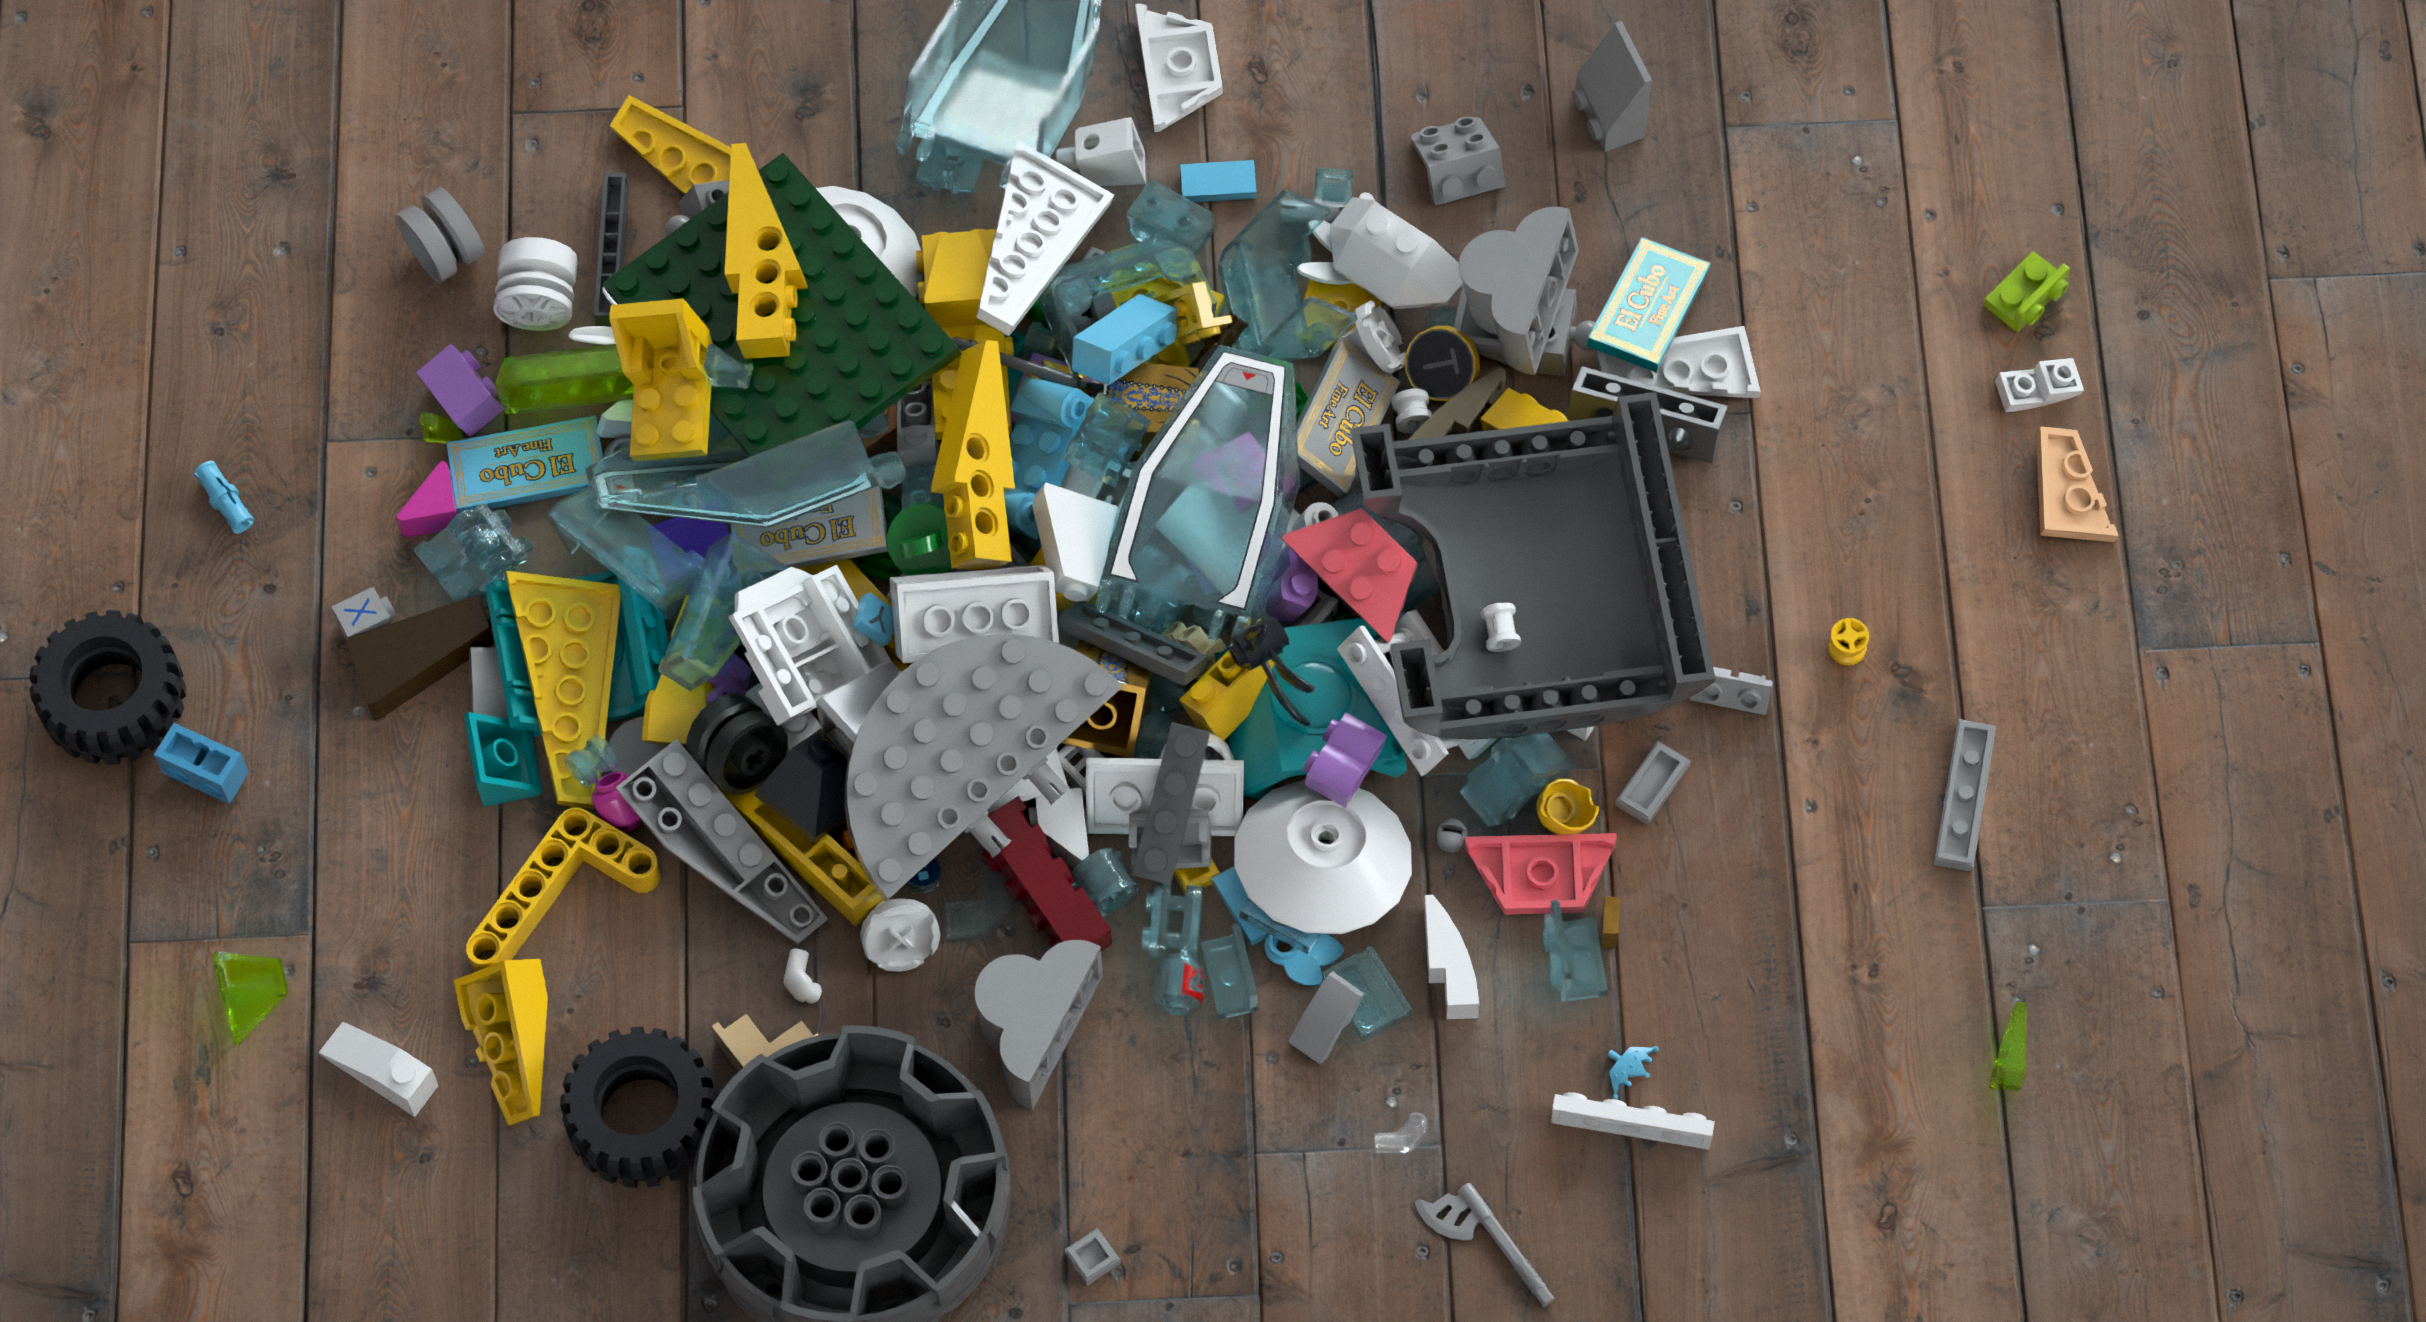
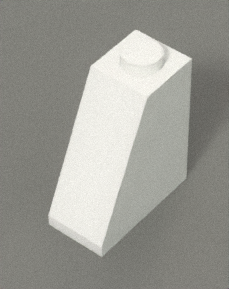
M1044 483L1033 497L1032 507L1046 567L1054 572L1055 592L1062 593L1067 599L1072 601L1089 602L1101 587L1117 506Z

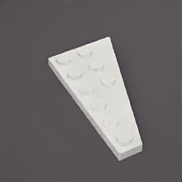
M1017 140L976 318L1010 336L1110 206L1114 194Z

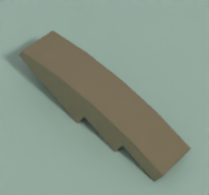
M1499 367L1467 386L1440 407L1408 440L1476 432L1481 425L1480 419L1504 391L1507 371Z

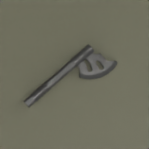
M957 336L952 338L961 351L978 344V342L971 339L966 340ZM999 351L1001 365L1033 375L1041 380L1077 389L1082 387L1104 390V385L1048 366L1043 367Z

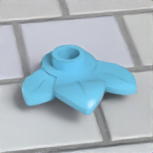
M1287 925L1286 927L1274 929L1265 939V953L1269 960L1283 966L1291 980L1305 986L1321 985L1322 972L1320 967L1332 964L1344 952V947L1328 934L1304 933ZM1281 943H1287L1291 946V950L1285 953L1280 952L1277 946Z

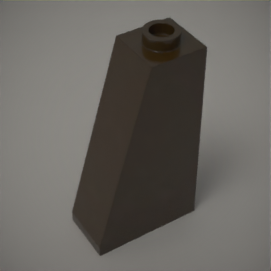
M478 594L345 639L373 721L383 718L469 660L470 647L488 648L494 644L490 630L492 629L489 606L482 607Z

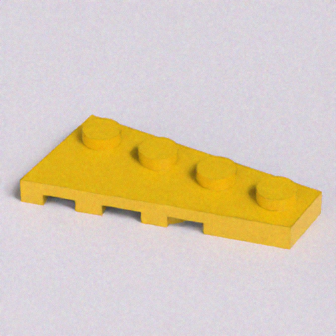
M628 95L611 122V129L683 195L694 184L729 180L731 147Z

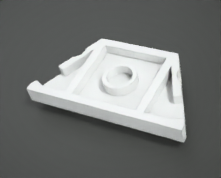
M1135 4L1154 132H1160L1223 94L1213 26L1211 23L1197 19L1188 20L1182 15L1169 11L1167 16L1148 11L1147 5Z

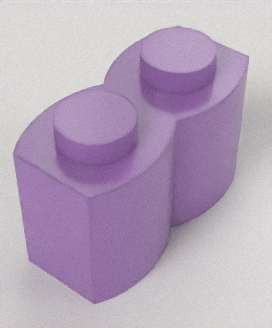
M1286 545L1275 559L1273 567L1275 582L1267 593L1265 608L1267 616L1293 624L1314 602L1318 592V579L1316 573Z
M1345 713L1340 721L1333 719L1322 737L1327 743L1320 753L1313 750L1303 767V771L1307 773L1304 785L1346 808L1383 749L1387 735L1348 713Z

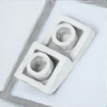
M2073 358L2039 361L2034 369L2000 372L1995 379L2005 413L2046 406L2073 398L2084 392Z

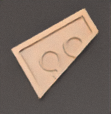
M2040 427L2036 433L2040 536L2115 542L2119 535L2115 525L2110 524L2105 511L2107 505L2103 494L2098 493L2091 476L2093 469L2078 431Z

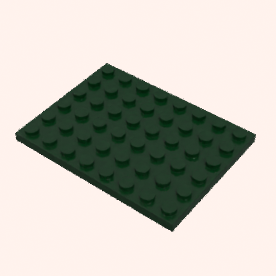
M781 153L763 166L758 172L807 283V289H797V307L791 308V318H794L796 325V340L790 341L789 356L744 359L736 341L739 293L732 294L725 277L729 192L602 283L606 292L617 304L684 299L707 326L711 335L714 351L710 412L777 489L961 355L959 347L784 153ZM775 279L769 280V281L765 282V284L771 283V282L774 281ZM773 312L767 313L763 317L770 316Z

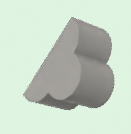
M1546 207L1536 210L1520 222L1515 232L1494 230L1483 233L1471 240L1460 255L1459 271L1473 320L1483 330L1498 335L1505 360L1511 367L1525 374H1536L1579 252L1569 208Z
M1068 940L1050 948L1040 961L1026 955H1005L990 962L984 967L977 978L975 1002L980 1033L987 1045L1001 1055L1003 1077L1007 1091L1016 1102L1030 1110L1034 1109L1103 977L1101 946L1084 940Z

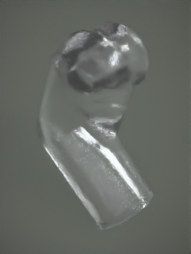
M1413 1112L1406 1117L1407 1122L1397 1133L1375 1132L1374 1152L1405 1154L1412 1152L1427 1137L1429 1131L1427 1117L1420 1112Z

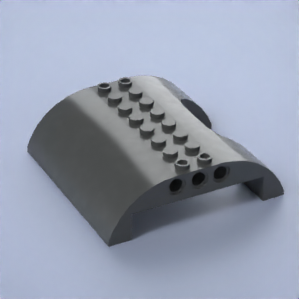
M1656 392L1618 397L1613 414L1608 417L1393 442L1390 424L1351 428L1350 434L1363 504L1379 516L1409 525L1422 533L1434 547L1441 570L1452 629V643L1449 648L1439 655H1432L1430 639L1390 645L1402 717L1409 727L1431 736L1467 740L1507 738L1587 728L1651 714L1684 701L1714 683L1716 678ZM1495 603H1512L1515 606L1516 612L1513 615L1515 632L1521 638V645L1503 652L1487 650L1486 641L1489 639L1486 621L1481 618L1480 613L1484 607Z

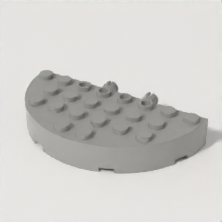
M990 634L956 641L930 652L902 671L884 689L860 726L851 749L844 787L847 827L854 850L863 871L883 900L886 902L963 831L966 834L970 831L990 853V856L994 858L1001 851L997 844L1004 849L1011 840L987 816L990 813L988 809L1022 778L1024 780L1029 779L1049 801L1050 805L1069 790L1070 787L1066 786L1045 763L1048 760L1046 756L1123 686L1103 667L1072 648L1054 641L1018 634Z

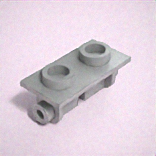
M1713 667L1716 678L1714 683L1690 698L1691 701L1766 715L1773 681L1766 680V675L1757 676L1739 672L1738 677L1731 676L1732 670Z

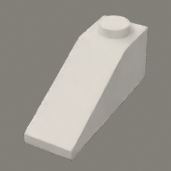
M345 1022L340 1024L319 1051L320 1056L414 1117L439 1086L430 1067L402 1049Z

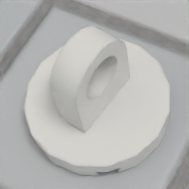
M1370 300L1355 309L1356 328L1345 333L1339 339L1345 337L1351 343L1357 345L1383 371L1391 374L1405 366L1406 353L1400 354L1398 347L1403 344L1402 337L1386 310L1380 306L1374 308L1375 302Z
M900 898L878 903L864 920L860 933L865 956L876 963L879 968L893 972L915 969L925 963L924 959L930 953L933 955L937 950L941 936L936 916L927 905L914 899Z

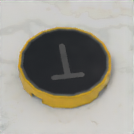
M1433 326L1418 333L1409 343L1405 354V372L1411 385L1415 389L1425 390L1428 393L1429 399L1434 401L1451 400L1467 386L1474 383L1480 371L1479 354L1474 342L1467 335H1464L1452 326Z

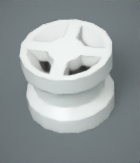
M1407 389L1395 394L1391 399L1392 408L1398 414L1395 423L1396 428L1400 432L1415 433L1432 416V412L1427 409L1429 396L1423 389Z

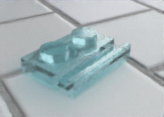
M1372 945L1367 947L1364 952L1358 955L1354 954L1322 972L1323 980L1333 971L1364 993L1350 1022L1362 1042L1396 1024L1401 1018L1412 1015V1007Z

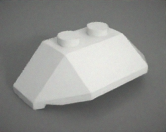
M1352 197L1330 225L1334 270L1392 309L1417 308L1435 304L1437 306L1448 305L1463 286L1459 263L1434 239L1376 201Z

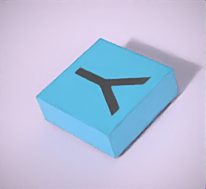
M869 592L860 599L853 627L883 647L891 642L894 631L892 608Z

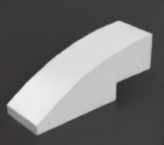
M1425 895L1424 918L1428 983H1444L1446 1020L1478 1018L1479 996L1477 982L1466 946L1450 916L1434 895Z

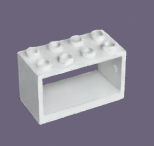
M1045 565L890 577L895 654L902 663H913L930 652L956 641L990 634L1034 636L1059 643L1054 572Z

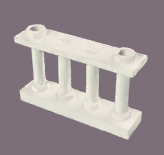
M1412 610L1406 612L1397 621L1393 638L1388 644L1382 638L1373 640L1363 625L1358 627L1337 650L1420 775L1423 776L1449 754L1447 749L1459 745L1469 760L1478 757L1496 739L1467 740L1436 737L1418 732L1403 721L1394 670L1383 654L1390 652L1391 644L1430 639L1432 655H1439L1444 652L1418 611Z

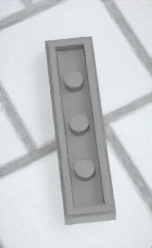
M1962 719L1957 720L1933 865L1969 872L1973 870L1996 726Z

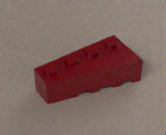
M1017 796L988 815L991 821L1011 842L1004 849L997 844L1001 851L994 858L983 847V852L981 853L982 860L992 873L998 871L1005 880L1003 886L1010 898L1015 903L1021 900L1028 910L1025 914L1033 928L1037 932L1043 930L1051 941L1048 942L1049 947L1052 948L1068 940L1089 941L1101 946V951L1112 944L1111 928L1084 889L1080 886L1075 890L1071 885L1074 884V878L1068 866L1061 857L1054 859L1051 857L1052 851L1045 839L1047 836L1037 823L1030 827L1024 815V810L1027 807L1021 798Z

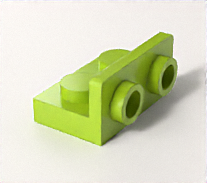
M2032 251L1984 299L1983 306L2018 333L2027 323L2033 325L2041 317L2045 310L2044 306L2051 299L2057 301L2069 287L2067 278L2070 268L2066 264H2062L2056 269Z

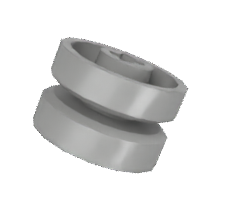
M439 186L423 196V210L411 204L397 213L394 218L403 239L425 271L436 282L441 284L457 273L456 259L469 266L483 257L485 250L477 231L460 205L444 188Z

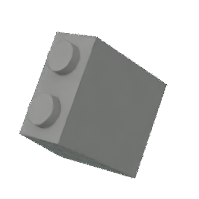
M892 661L816 700L819 722L823 727L824 736L838 752L846 757L847 762L849 761L851 749L860 726L872 705L884 689L902 672Z

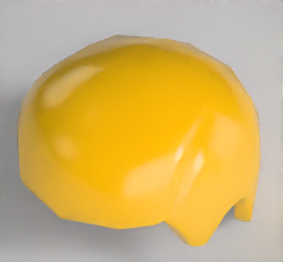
M1557 778L1542 787L1536 802V811L1542 825L1553 834L1577 835L1594 824L1599 813V806L1593 804L1590 788L1579 785L1572 779Z

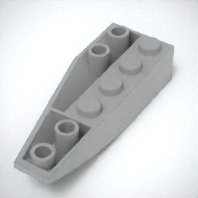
M677 739L615 788L665 849L798 945L828 920L825 914Z

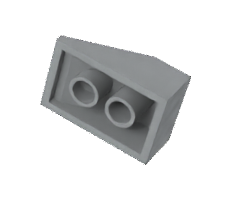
M1622 21L1612 26L1577 73L1576 89L1572 91L1577 109L1579 111L1584 110L1588 118L1587 126L1594 141L1599 140L1604 152L1645 138L1652 79Z

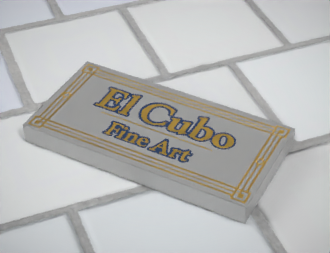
M1342 337L1336 341L1282 453L1339 498L1347 494L1355 478L1356 462L1350 430L1351 428L1380 425L1400 381L1392 374L1383 371L1373 359L1345 337Z
M870 477L872 482L870 487L769 525L730 520L735 568L738 578L743 579L780 572L790 567L801 568L887 552V529L879 477ZM859 479L728 504L729 514L768 518L847 488Z

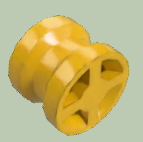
M1845 618L1834 624L1828 643V651L1831 658L1841 665L1851 666L1859 663L1867 651L1869 642L1867 627L1855 618ZM1844 642L1848 644V648L1844 646L1842 643Z

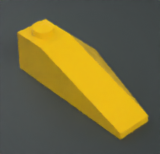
M694 595L685 596L671 633L673 644L668 658L661 660L658 668L661 676L655 690H650L645 702L642 741L667 747L677 739L686 749V738L691 724L700 711L708 705L706 700L707 694L715 688L707 679L714 653L725 647L720 602Z
M504 960L454 980L461 1020L466 1030H473L479 1047L475 1050L480 1062L486 1061L493 1076L490 1085L508 1126L540 1116L548 1001L541 960Z

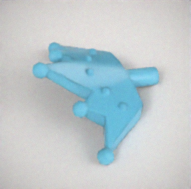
M1658 1046L1654 1048L1630 1047L1622 1056L1613 1050L1608 1052L1607 1056L1616 1061L1609 1071L1614 1091L1613 1099H1618L1617 1092L1620 1086L1626 1085L1630 1087L1632 1085L1628 1081V1077H1650V1074L1645 1071L1641 1062L1651 1063L1652 1058L1647 1054L1653 1051L1658 1052Z

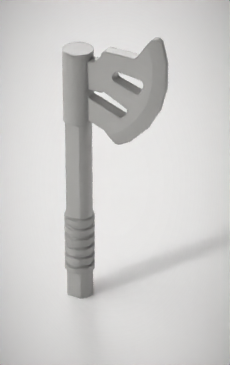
M1471 1183L1463 1185L1457 1191L1459 1194L1457 1196L1447 1193L1434 1203L1420 1199L1416 1200V1208L1425 1223L1438 1234L1450 1239L1472 1240L1474 1229L1479 1223L1482 1224L1542 1306L1545 1307L1554 1301L1555 1298L1547 1289L1546 1284L1542 1282L1543 1280L1536 1273L1535 1269L1532 1268L1529 1261L1524 1258ZM1446 1207L1452 1208L1443 1220L1436 1217ZM1470 1209L1471 1212L1459 1227L1455 1226L1454 1224L1460 1214Z

